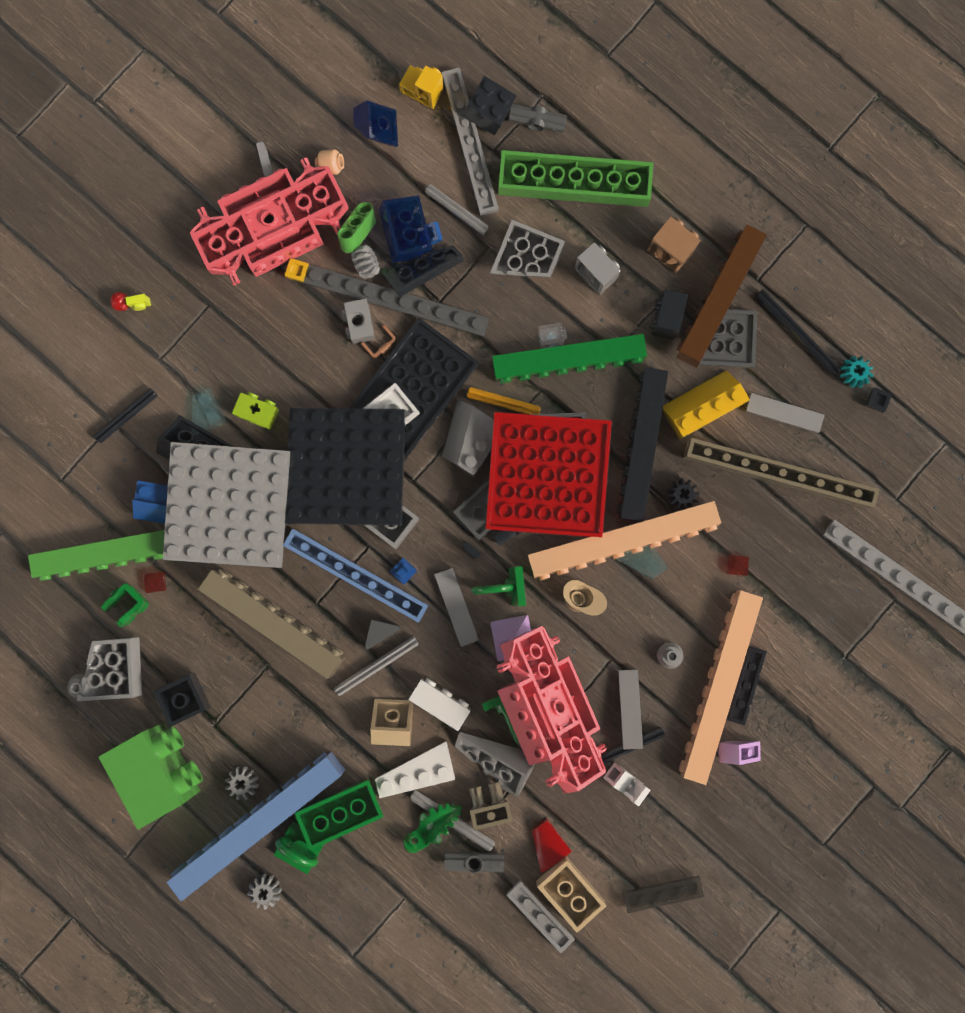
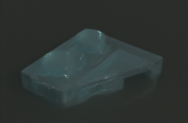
M211 388L192 396V422L207 431L227 423ZM192 428L193 438L201 434Z
M650 545L643 547V551L632 554L631 551L625 552L624 557L617 559L651 580L668 570L656 549H651Z

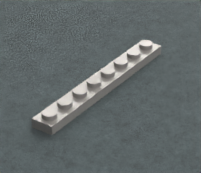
M460 67L442 72V77L480 216L498 212L497 201L476 125L462 116L469 104V99Z

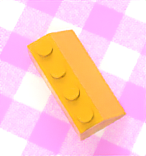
M726 370L663 405L662 411L680 440L745 404L750 399L741 383Z

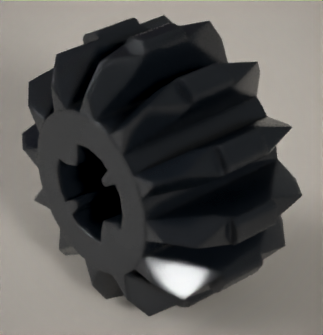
M681 478L679 483L677 481L672 482L674 487L669 486L667 488L672 493L667 494L666 497H672L673 500L669 502V505L676 503L675 510H678L680 506L682 510L687 509V506L692 508L694 507L693 503H698L699 501L694 496L700 495V492H694L693 489H696L697 485L690 486L691 480H687L685 484L684 479ZM684 491L686 492L685 500L684 497L680 498L679 496Z

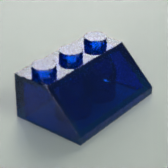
M419 195L382 201L379 212L392 263L412 260L433 250Z

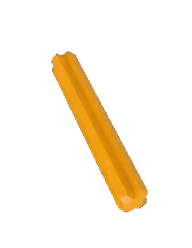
M472 387L469 388L467 397L524 414H540L541 411L540 406Z

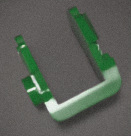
M127 583L113 590L110 594L111 597L101 606L104 612H108L127 593L138 602L116 623L118 627L128 626L138 613H143L149 606V602L133 586Z

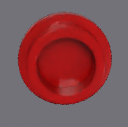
M122 292L114 293L110 297L111 307L117 311L127 310L129 306L126 303L125 297L128 296Z

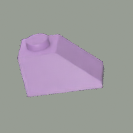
M760 741L720 742L718 748L719 762L742 765L761 761Z

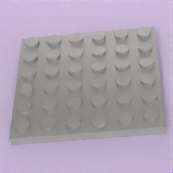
M171 442L163 560L282 568L291 451Z

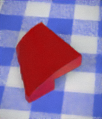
M547 817L531 829L539 868L542 873L572 852Z

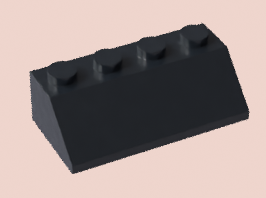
M179 415L158 438L156 453L170 460L171 442L235 446Z

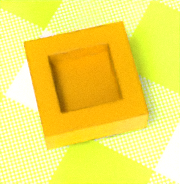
M290 258L285 277L304 283L309 264Z

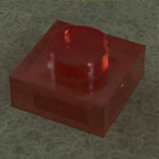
M729 555L727 574L748 576L749 557Z
M165 572L143 574L146 593L167 591Z

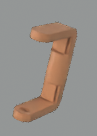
M384 324L381 326L392 339L382 345L376 353L373 354L363 341L361 342V345L373 358H377L381 354L384 355L396 342L395 336Z

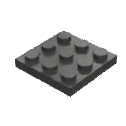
M728 309L698 366L754 369L756 362L757 311Z

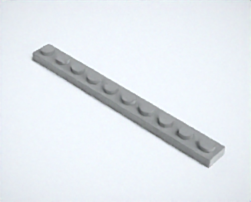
M831 521L822 534L823 537L965 636V611L838 521Z

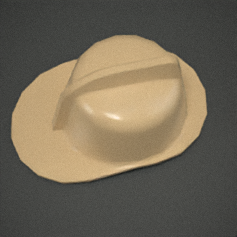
M578 580L567 582L564 586L563 596L567 607L571 611L583 612L591 616L599 615L605 611L607 600L599 590Z

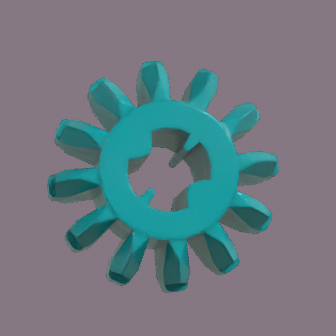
M852 356L850 360L846 359L843 362L845 366L840 367L841 371L844 372L840 377H845L846 379L843 384L850 382V388L855 386L861 388L863 384L867 385L870 382L869 378H872L874 375L869 372L873 369V366L868 367L867 365L870 360L863 362V356L858 358Z

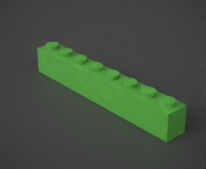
M165 530L28 555L31 577L39 578V581L52 579L51 576L58 575V578L71 576L70 572L77 571V574L88 573L91 568H96L98 571L109 569L108 565L115 564V567L126 566L129 561H134L136 564L146 562V558L151 557L154 560L163 559Z

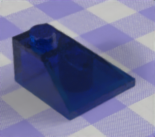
M368 100L353 108L354 127L367 139L393 147L398 146L397 114L395 109Z

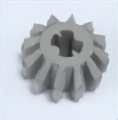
M360 246L352 252V262L361 278H372L379 273V263L370 246Z
M238 766L235 768V772L230 771V777L225 779V782L230 784L225 789L232 790L229 795L232 797L236 794V800H240L242 796L245 800L249 798V795L253 796L255 794L254 789L259 787V784L255 783L259 779L258 776H252L255 771L252 769L248 773L247 766H244L242 770ZM243 779V780L245 781V783H244L243 786L241 787V786L239 785V783H240L241 780Z
M263 874L261 879L255 877L254 883H250L249 888L251 890L247 895L253 897L250 903L257 902L256 908H259L261 904L264 910L268 908V905L274 907L275 901H279L281 898L279 893H281L282 888L276 887L280 882L279 880L273 882V875L267 879L266 874ZM262 889H263V891H264L265 889L268 891L267 895H266V893L263 894V893L261 892Z

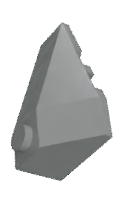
M462 732L458 735L455 747L470 761L480 764L483 767L482 771L486 775L490 773L497 782L501 783L502 789L518 797L535 765L528 764L524 752L514 747Z

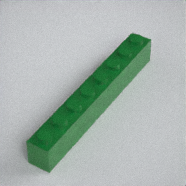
M644 334L496 355L492 356L495 381H500V384L510 383L512 379L526 381L532 376L546 378L549 377V374L556 373L557 376L568 374L567 371L575 370V373L587 371V368L601 370L607 365L621 367L624 366V363L631 362L632 365L640 364L646 359L647 351Z

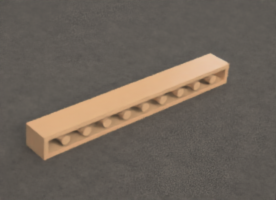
M715 501L612 530L603 533L602 538L588 537L528 555L534 579L539 578V581L550 578V574L553 573L563 575L569 572L568 569L576 567V570L586 568L587 564L594 562L595 565L606 562L605 558L613 556V559L624 557V553L629 551L635 554L643 551V547L650 546L652 549L661 546V542L667 540L669 543L679 541L681 536L687 535L690 538L699 535L698 531L706 530L707 533L717 530L721 520Z
M737 590L731 597L730 604H732L730 612H727L724 621L726 627L720 633L719 641L721 643L719 649L716 648L714 652V666L710 667L708 672V678L710 679L708 685H705L702 691L703 702L698 705L696 711L698 718L691 727L690 733L692 738L685 747V753H687L685 761L682 760L680 763V775L685 779L704 785L707 784L763 597Z

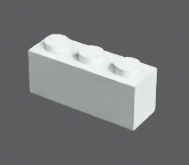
M422 678L409 700L458 731L471 711L468 708L469 704L462 699L458 701L452 697L453 694L447 689L443 688L440 690L435 687L437 683L431 679L426 678L424 680Z

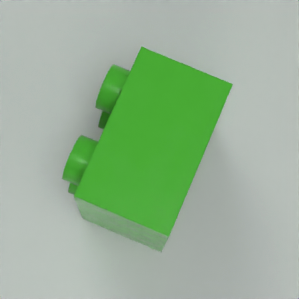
M165 723L143 731L99 756L137 830L181 806L201 791L198 784L203 781L198 766L193 761L185 762L179 749L184 747L180 733L173 726L167 729Z

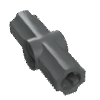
M512 104L509 122L526 125L534 131L546 129L564 133L567 115L548 112L546 108L541 106L529 108Z
M471 851L469 853L445 852V871L478 873L503 872L504 854L479 853L478 851ZM477 858L480 863L477 866H472L469 860Z

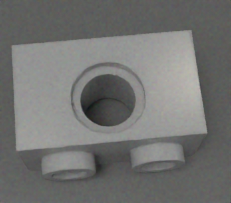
M367 299L344 303L345 309H342L343 319L348 321L349 326L345 328L347 338L351 339L353 344L375 340ZM361 318L363 322L361 325L356 326L353 324L354 320Z

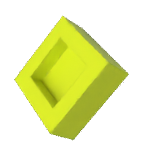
M145 294L125 297L127 305L136 311L144 310L147 306H151L150 298Z

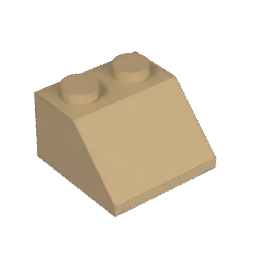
M374 699L370 729L371 744L410 746L413 702L410 700Z

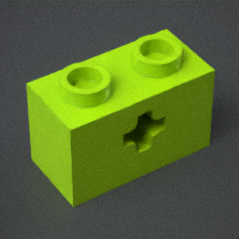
M247 392V394L240 393L232 414L271 431L279 409L275 407L276 403L267 399L264 402L260 401L257 395ZM259 408L260 412H254L253 409Z

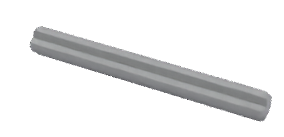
M414 636L334 687L336 694L341 696L418 646L419 643Z
M417 790L410 796L411 801L429 812V809L433 807L438 812V804ZM458 818V821H452L454 823L452 828L487 851L492 850L495 845L492 839L478 830L474 831L472 826Z

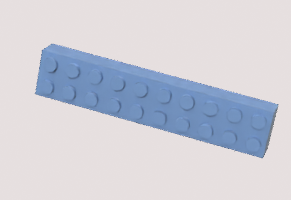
M332 751L329 754L325 752L312 762L314 764L312 767L309 764L297 774V779L294 776L281 787L283 790H275L265 799L266 803L261 801L250 811V816L248 813L243 815L233 824L235 827L229 826L218 836L219 840L215 837L202 848V851L200 849L190 859L178 866L170 874L172 878L166 882L180 901L184 900L341 777L345 769Z

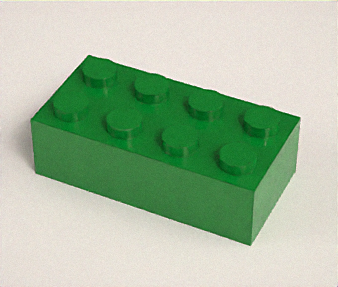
M369 778L301 807L295 812L309 850L315 849L384 817Z

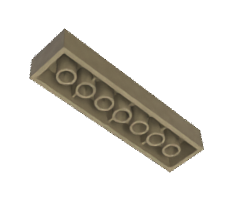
M221 569L210 571L198 588L199 591L326 679L335 674L345 659L340 648L337 646L331 647L326 644L328 640L321 635H313L311 633L312 629L305 624H297L295 617L289 613L284 614L280 612L279 606L273 602L268 603L264 601L265 597L257 591L252 592L248 590L249 586L244 582L232 579L233 575L224 569L223 571Z

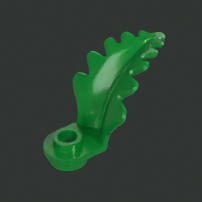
M446 803L445 808H443L439 804L438 812L431 807L429 809V816L422 813L420 815L419 828L405 836L403 840L404 849L409 853H416L431 843L439 844L441 842L440 834L447 835L449 833L446 826H454L452 821H458L457 816L461 815L462 807L456 806L454 803L451 806Z

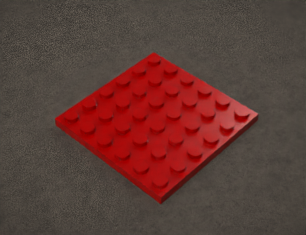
M494 412L486 529L602 538L612 421Z

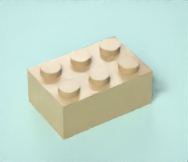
M567 856L552 866L536 881L538 889L576 932H579L607 906L602 896Z

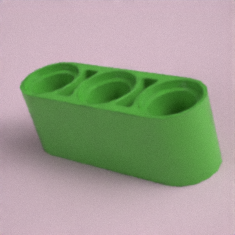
M360 203L339 229L338 239L343 252L352 253L357 250L374 227L376 218L371 203Z

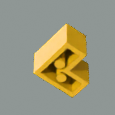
M410 65L399 83L402 94L432 110L444 91L441 72L434 67L430 68L426 65L424 69L415 68Z

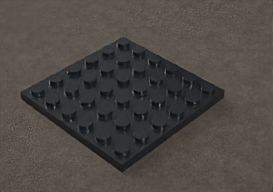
M290 408L288 451H291L285 524L402 526L406 410Z

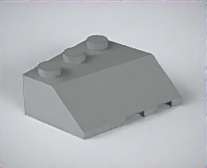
M511 220L490 274L551 277L565 246V241Z

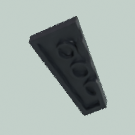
M451 245L431 252L428 257L419 256L413 258V262L404 265L402 262L396 264L395 268L389 270L384 268L380 272L397 296L401 297L464 260L455 246Z

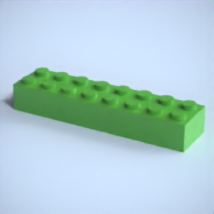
M502 150L498 195L648 207L651 200L654 162Z

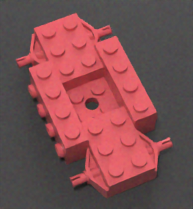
M304 158L307 165H305L303 159L300 160L304 173L295 182H293L287 168L278 169L268 177H261L249 186L240 187L237 192L223 195L217 202L224 216L209 217L204 207H201V210L197 209L201 222L191 230L190 235L207 270L212 275H228L232 284L237 285L236 282L239 284L240 280L236 270L245 259L249 268L257 277L288 262L290 258L295 259L324 245L315 225H331L338 236L337 228H341L339 221L349 208L329 166L313 168L308 158ZM267 215L274 216V220L270 224L264 222V218Z
M540 626L500 645L504 654V662L497 665V669H499L497 671L502 673L508 669L512 673L515 682L497 690L528 764L533 765L550 761L553 776L545 780L546 785L552 787L557 783L560 785L563 794L577 792L606 773L601 753L605 752L607 748H604L606 747L604 744L596 747L593 739L590 737V735L600 730V727L570 657L558 660L553 647L560 642V639L556 640L559 637L549 638L545 628Z

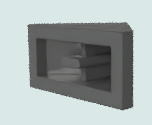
M372 619L365 648L368 650L401 629L400 625Z

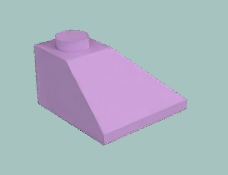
M528 615L490 622L497 660H504V654L500 647L501 644L531 630Z

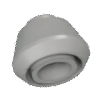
M672 642L664 643L657 651L658 662L668 669L678 667L683 660L681 647Z
M76 674L68 682V693L76 700L81 692V682L85 674Z

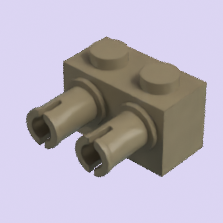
M495 782L496 791L494 790L493 783L488 784L492 799L491 804L488 805L484 803L481 786L476 787L477 796L474 788L469 789L473 807L470 809V815L474 831L513 822L508 800L503 799L500 782Z

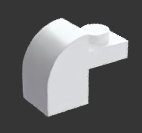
M615 762L603 777L638 806H640L650 792V789L644 783Z

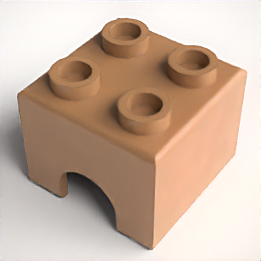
M670 217L654 236L647 251L674 273H677L692 255L701 240L695 231L687 230L681 220Z

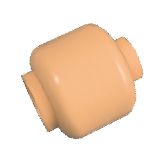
M335 149L321 150L315 158V167L329 166L332 174L337 175L344 168L343 155Z

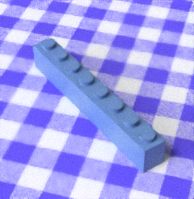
M296 529L291 530L283 544L284 547L416 622H420L429 606Z

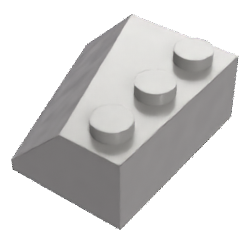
M457 399L442 457L470 476L475 477L491 452L494 420L475 407Z
M139 637L92 641L86 663L87 669L85 677L82 678V688L77 701L122 699L141 696L142 679Z

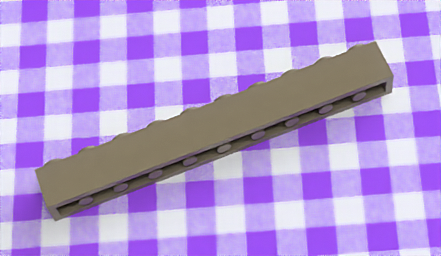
M690 438L687 441L683 456L685 460L864 509L875 508L880 490L695 438Z

